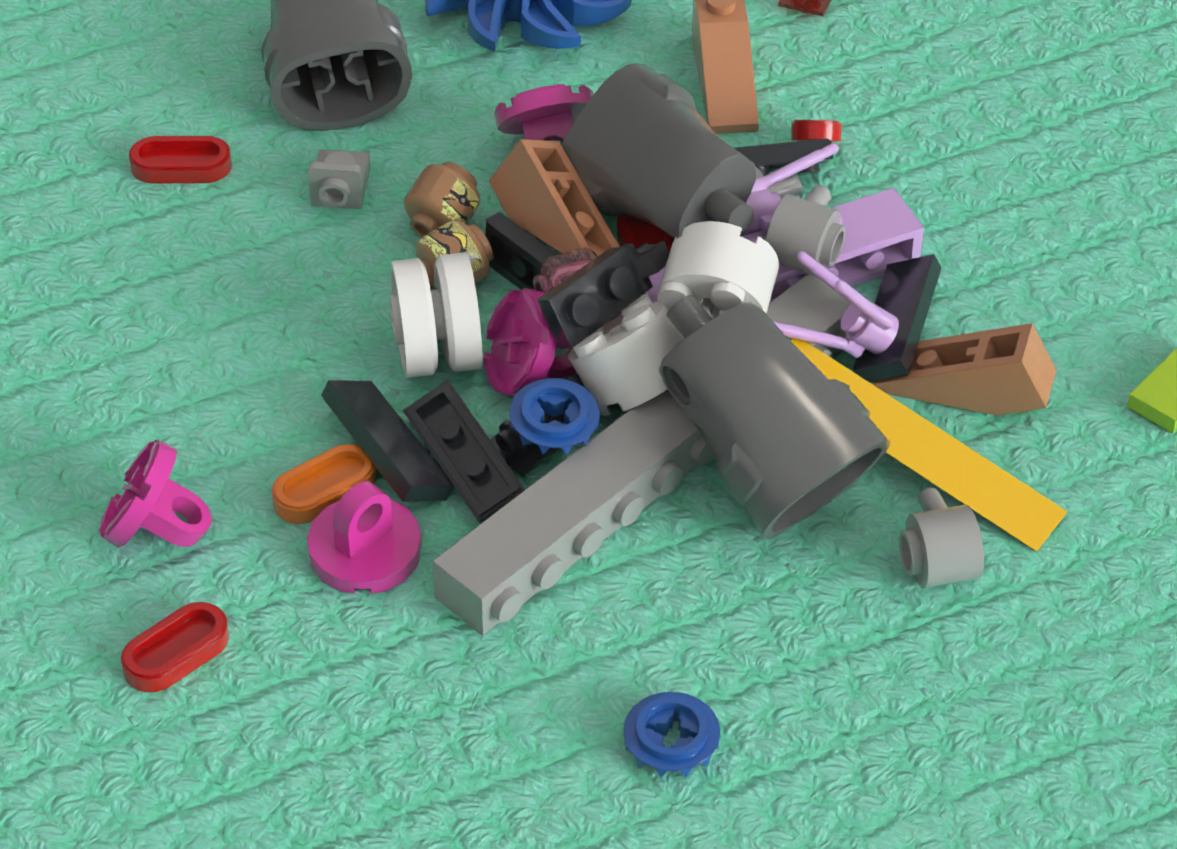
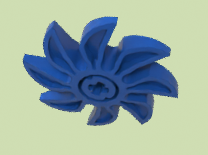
M425 0V12L427 17L468 8L469 35L477 44L492 51L496 50L500 31L504 28L505 23L509 21L521 23V38L525 41L541 47L564 49L581 46V36L572 26H590L610 21L624 13L631 6L632 0Z

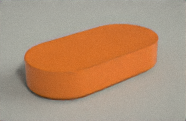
M343 444L333 447L283 473L275 480L272 486L274 510L280 518L290 523L304 524L312 522L325 507L339 501L353 486L366 481L375 485L377 477L376 467L359 445Z

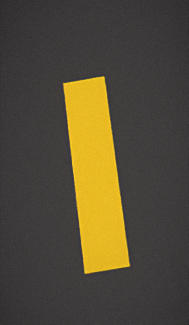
M796 338L790 340L829 380L836 379L850 385V391L870 411V419L890 441V446L885 453L963 504L968 505L972 510L1036 552L1068 511L808 342Z

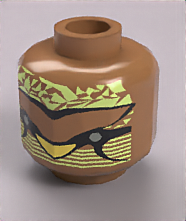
M444 162L442 165H428L420 173L404 198V209L411 219L410 227L422 237L451 220H459L467 225L480 205V194L476 188L477 181L474 176L465 168L452 162Z
M451 220L422 236L417 241L415 247L416 258H419L426 267L430 290H435L434 263L439 255L467 252L471 262L475 285L487 278L490 271L489 262L494 258L493 251L486 236L475 224L467 226L462 221Z

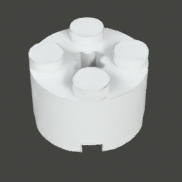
M714 221L693 223L685 227L682 236L678 239L675 237L658 290L657 300L665 304L669 311L682 298L693 295L712 319L741 303L748 302L760 307L767 314L779 269L778 256L769 243L759 236L757 237L756 244L741 237V227Z
M648 294L641 295L623 309L621 316L603 325L574 346L568 355V359L585 388L596 399L602 416L611 415L609 405L618 403L624 412L649 401L667 390L659 373V367L662 359L676 345L683 341L684 337L666 316L668 309L665 304L652 302Z

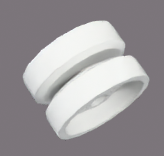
M468 253L446 254L437 257L434 263L435 290H430L426 267L419 258L390 261L392 296H389L390 315L395 345H398L404 377L412 378L434 374L438 366L437 340H441L446 364L453 372L482 369L480 317L474 276Z

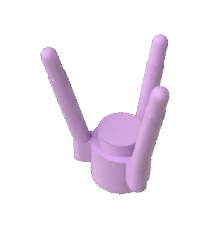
M832 143L763 177L756 178L751 194L746 201L752 207L754 217L750 226L741 235L768 230L781 197L777 192L770 193L767 187L837 153L839 150L838 145Z
M800 251L797 254L798 261L850 303L841 319V328L846 331V338L790 324L774 322L781 332L787 337L841 349L856 358H859L865 349L873 354H880L885 351L897 334L899 327L897 317L868 301L854 288L840 280L806 252Z

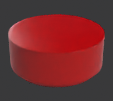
M794 120V122H791V140L793 141L829 138V141L841 142L842 124L839 121Z

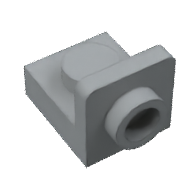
M319 149L317 162H311L308 170L311 206L362 209L370 172V153Z

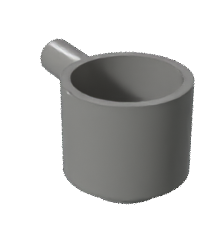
M815 186L805 199L786 194L779 202L768 228L766 242L776 252L780 265L816 276L798 261L797 254L800 251L806 252L825 268L826 266L833 267L844 244L846 228L840 225V211L826 206L831 200V193L825 186Z
M927 488L923 490L918 497V501L924 512L909 514L906 520V530H901L899 534V550L905 572L909 576L914 575L921 588L979 579L984 570V550L980 528L974 512L968 505L948 508L937 489Z

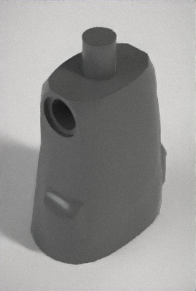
M271 0V29L263 41L261 54L266 81L271 89L273 104L279 114L291 125L305 130L316 131L354 127L384 116L394 110L406 98L412 79V68L407 56V44L396 14L384 5L379 4L378 0Z
M628 64L614 72L604 81L574 121L562 143L564 151L599 212L607 216L625 215L634 220L660 228L673 238L677 237V239L682 236L684 228L693 223L707 221L729 223L741 227V233L752 223L754 211L746 201L756 181L755 163L715 134L703 117L696 111L694 99L687 90L677 85L666 75L657 73L645 64Z
M688 295L678 301L668 311L666 316L684 337V340L662 359L659 373L672 397L704 438L718 463L719 477L723 479L737 504L744 506L763 538L770 539L778 536L827 505L865 475L889 448L890 441L870 419V411L850 391V385L836 379L829 380L781 332L774 321L760 307L751 302L741 303L712 319L693 295Z

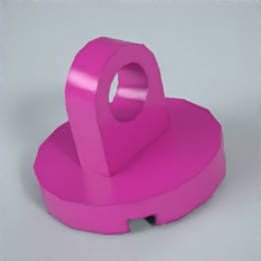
M557 84L516 94V97L511 98V107L506 108V104L502 102L496 107L494 115L497 129L506 134H524L526 140H558L563 142L574 121L594 95L593 91L589 87L581 85L578 87L579 93H572L571 86Z
M523 288L524 290L522 291L514 289L503 297L496 306L486 331V339L493 340L491 353L484 352L483 364L488 382L496 392L513 396L524 386L537 380H542L546 377L563 378L564 376H572L576 373L568 359V355L573 348L560 356L554 357L555 351L559 346L537 302V299L546 293Z
M154 440L147 443L139 452L124 474L126 475L124 481L128 484L123 485L122 489L124 492L122 496L116 493L114 497H111L99 527L102 538L119 548L124 546L141 526L172 544L190 547L195 545L206 533L212 523V516L208 506L196 494L168 479L177 455L174 447L160 440ZM174 511L183 515L189 524L179 519Z
M369 481L360 482L353 486L339 501L325 507L312 521L307 536L309 558L314 572L322 582L340 592L355 594L354 588L361 590L369 589L370 594L385 592L403 583L417 568L422 546L417 519L407 507L390 499L387 494Z

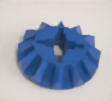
M558 378L537 380L524 386L512 399L509 412L511 430L519 433L522 445L537 444L542 454L549 448H560L567 455L575 444L587 446L591 434L594 431H598L600 417L598 403L586 388L575 382ZM548 414L551 417H556L563 414L564 423L562 424L556 420L548 424L544 423V416Z
M680 692L653 694L642 699L632 707L625 719V751H630L635 756L638 768L647 765L653 767L660 777L667 771H680L687 777L693 767L698 765L707 767L711 755L715 749H719L720 725L713 710L694 696ZM674 721L678 722L680 738H677L675 744L671 745V747H665L663 736H666L669 729L673 728Z

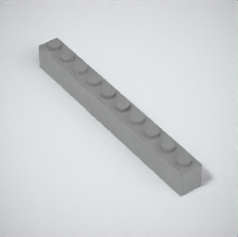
M807 274L769 303L767 315L774 322L790 324L846 338V331L841 328V319L850 303L821 279ZM808 342L832 359L843 351ZM665 390L649 401L630 409L591 439L587 446H582L434 559L435 598L481 635H485L500 622L511 620L518 613L522 605L540 590H547L555 585L563 572L582 557L587 558L593 555L599 549L602 542L621 526L632 524L639 517L642 510L660 495L665 496L671 493L678 486L681 479L698 465L709 463L714 458L712 452L699 430L675 401L669 390Z

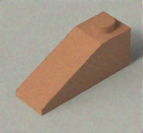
M693 0L692 41L707 124L715 134L758 131L759 122L745 2L744 0Z
M520 139L489 180L502 209L507 213L509 219L583 267L609 248L619 247L560 142Z
M1033 323L919 341L908 375L874 381L872 385L890 395L991 415H1002L1046 408L1056 368Z

